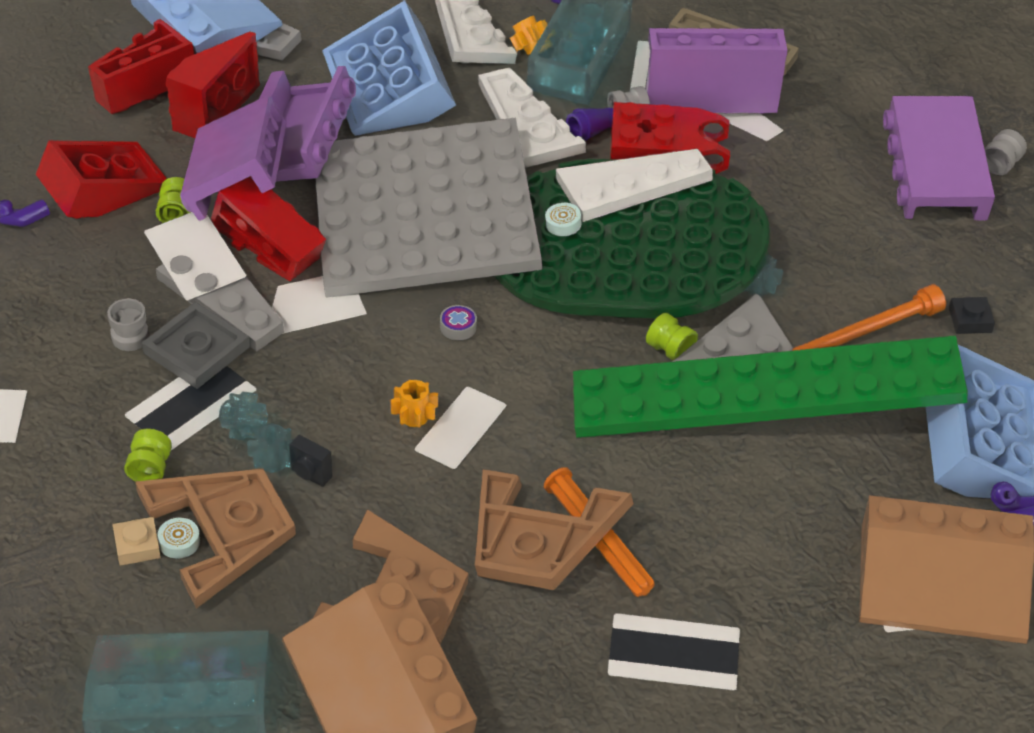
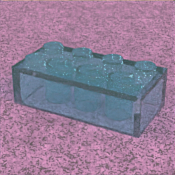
M562 0L528 57L527 85L533 91L544 95L589 105L630 30L632 0Z

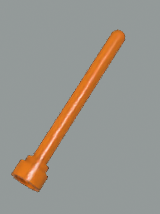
M931 284L919 289L911 301L797 346L792 351L836 347L918 313L920 315L926 314L927 316L935 315L945 310V296L937 285Z

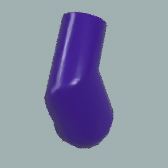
M42 199L22 209H13V204L10 200L0 201V224L25 227L50 215L49 208Z
M998 482L991 490V501L1000 512H1009L1034 506V496H1020L1016 489L1008 482Z

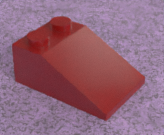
M249 31L189 56L169 72L166 77V88L168 89L169 114L171 115L173 131L196 138L198 128L238 110L260 86L256 33Z
M49 140L35 174L65 215L72 218L99 217L160 192L162 183L167 179L140 144L129 141Z

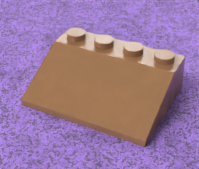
M869 495L862 523L859 622L1027 644L1034 562L1033 516Z
M403 572L363 587L282 637L285 649L325 733H474L477 717Z

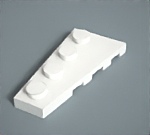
M435 0L452 62L515 64L517 52L513 47H508L505 44V35L501 29L494 28L491 23V15L487 9L483 10L478 5L479 0Z
M510 67L478 75L479 86L496 120L516 118L525 168L586 153V142L580 136L575 137L570 132V126L563 119L557 120L551 114L550 107L543 100L538 101L533 96V90Z
M698 149L556 169L558 183L571 204L580 209L583 222L713 180L712 168Z

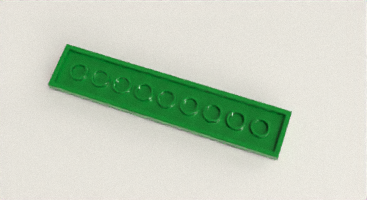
M956 335L573 371L576 438L967 403L968 399Z

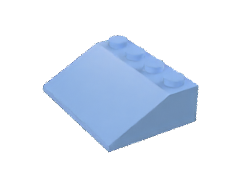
M131 0L132 5L152 25L158 19H162L192 42L194 54L249 31L256 33V41L282 26V21L260 0Z
M405 0L322 50L332 78L338 66H346L349 76L355 81L356 94L352 98L346 115L350 129L355 136L426 123L456 106L425 29Z
M958 345L968 391L967 403L926 407L934 482L966 497L991 498V490L998 482L1010 483L1020 496H1034V380Z

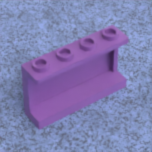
M649 28L648 42L650 54L646 91L650 104L695 107L713 113L762 114L778 112L787 56V45L783 29Z
M346 66L337 67L330 83L290 86L284 71L271 73L259 99L270 95L287 122L276 181L319 177L324 163L327 162L333 142L337 139L343 119L346 118L352 98L356 94L355 81L349 76Z
M270 95L198 128L180 197L185 209L188 212H193L199 221L207 217L212 194L251 176L261 193L275 187L287 122Z
M892 96L889 110L884 111L883 127L884 130H889L888 154L894 156L892 177L893 180H898L897 204L898 206H903L905 219H913L915 208L919 206L971 207L974 220H988L995 195L973 96Z

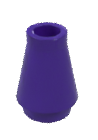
M577 108L567 116L566 123L570 126V132L575 137L580 136L584 141H587L612 127L613 108Z

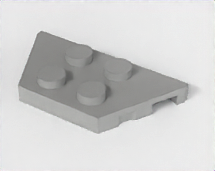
M755 294L674 361L792 351L793 347L762 298Z

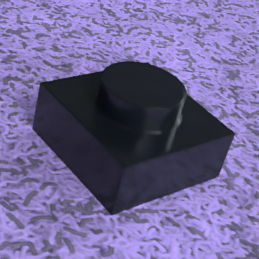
M987 297L951 298L949 312L956 334L992 333L995 321Z
M298 435L289 444L291 470L302 479L311 480L324 487L333 477L331 451Z

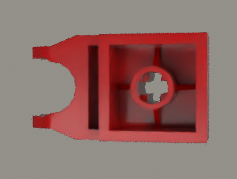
M614 102L610 159L622 160L698 149L703 157L711 154L722 156L723 160L720 163H708L715 170V174L729 168L730 151L718 144V142L728 138L730 120L720 114L695 107ZM710 123H717L723 127L720 132L714 134L704 131V127Z

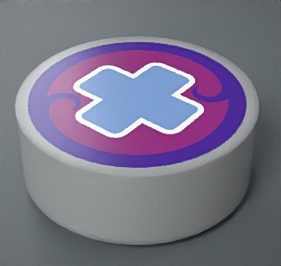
M453 305L442 311L440 315V331L445 337L452 340H465L475 334L477 316L471 308L463 305Z

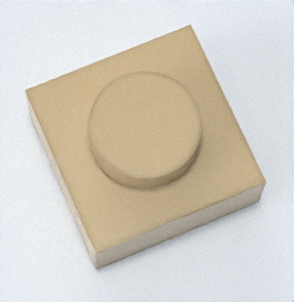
M153 517L112 524L119 566L161 558Z

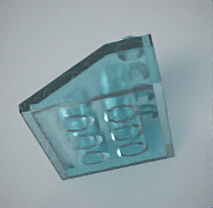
M269 630L97 636L85 683L82 715L84 732L267 733Z

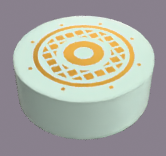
M558 203L546 211V227L554 235L569 236L581 228V211L574 204Z
M173 518L163 523L158 530V542L161 552L175 559L192 555L200 545L197 525L187 518Z

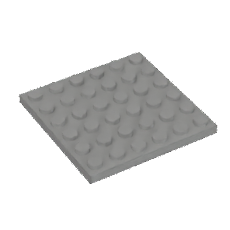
M516 118L464 123L461 125L433 127L375 136H362L333 142L327 162L324 163L319 177L316 178L319 230L326 238L325 245L321 251L326 298L542 270V259Z

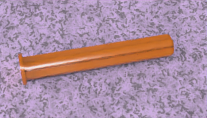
M564 467L555 470L545 480L544 489L547 493H553L571 516L581 517L588 498L572 480V472L568 468ZM611 528L595 545L596 548L636 597L648 595L655 586L654 580Z

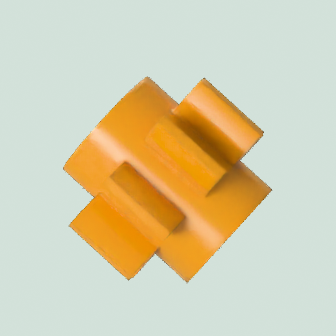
M533 15L513 26L516 35L510 37V40L516 52L524 49L528 56L549 45L546 36L552 32L545 19L537 22Z
M408 380L401 387H394V398L390 400L391 414H400L401 425L421 427L428 419H435V408L438 407V393H429L428 382Z

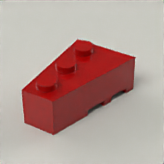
M158 19L153 23L154 29L144 36L142 33H137L132 37L133 43L123 50L116 47L88 66L96 102L113 114L126 111L132 105L144 100H152L159 94L168 91L166 88V77L185 58L194 55L192 42L162 19Z
M250 176L218 191L211 221L219 233L234 240L231 242L232 247L239 251L247 248L257 254L256 260L258 263L290 282L320 258L326 238L316 226L309 224L296 212L289 202L280 198L272 189L261 193Z

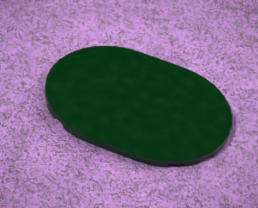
M618 159L575 160L558 164L559 168H565L607 161H615ZM556 169L545 173L537 171L527 176V182L542 259V270L497 275L495 277L509 292L521 300L542 309L564 314L632 318H657L663 313H668L674 318L694 315L730 301L742 293L757 278L765 265L770 247L768 217L763 206L756 202L748 188L733 178L728 180L715 174V170L712 169L713 180L585 222L582 221L581 228L576 233L569 236H557L550 233L546 227V211L555 204L571 202L556 179Z

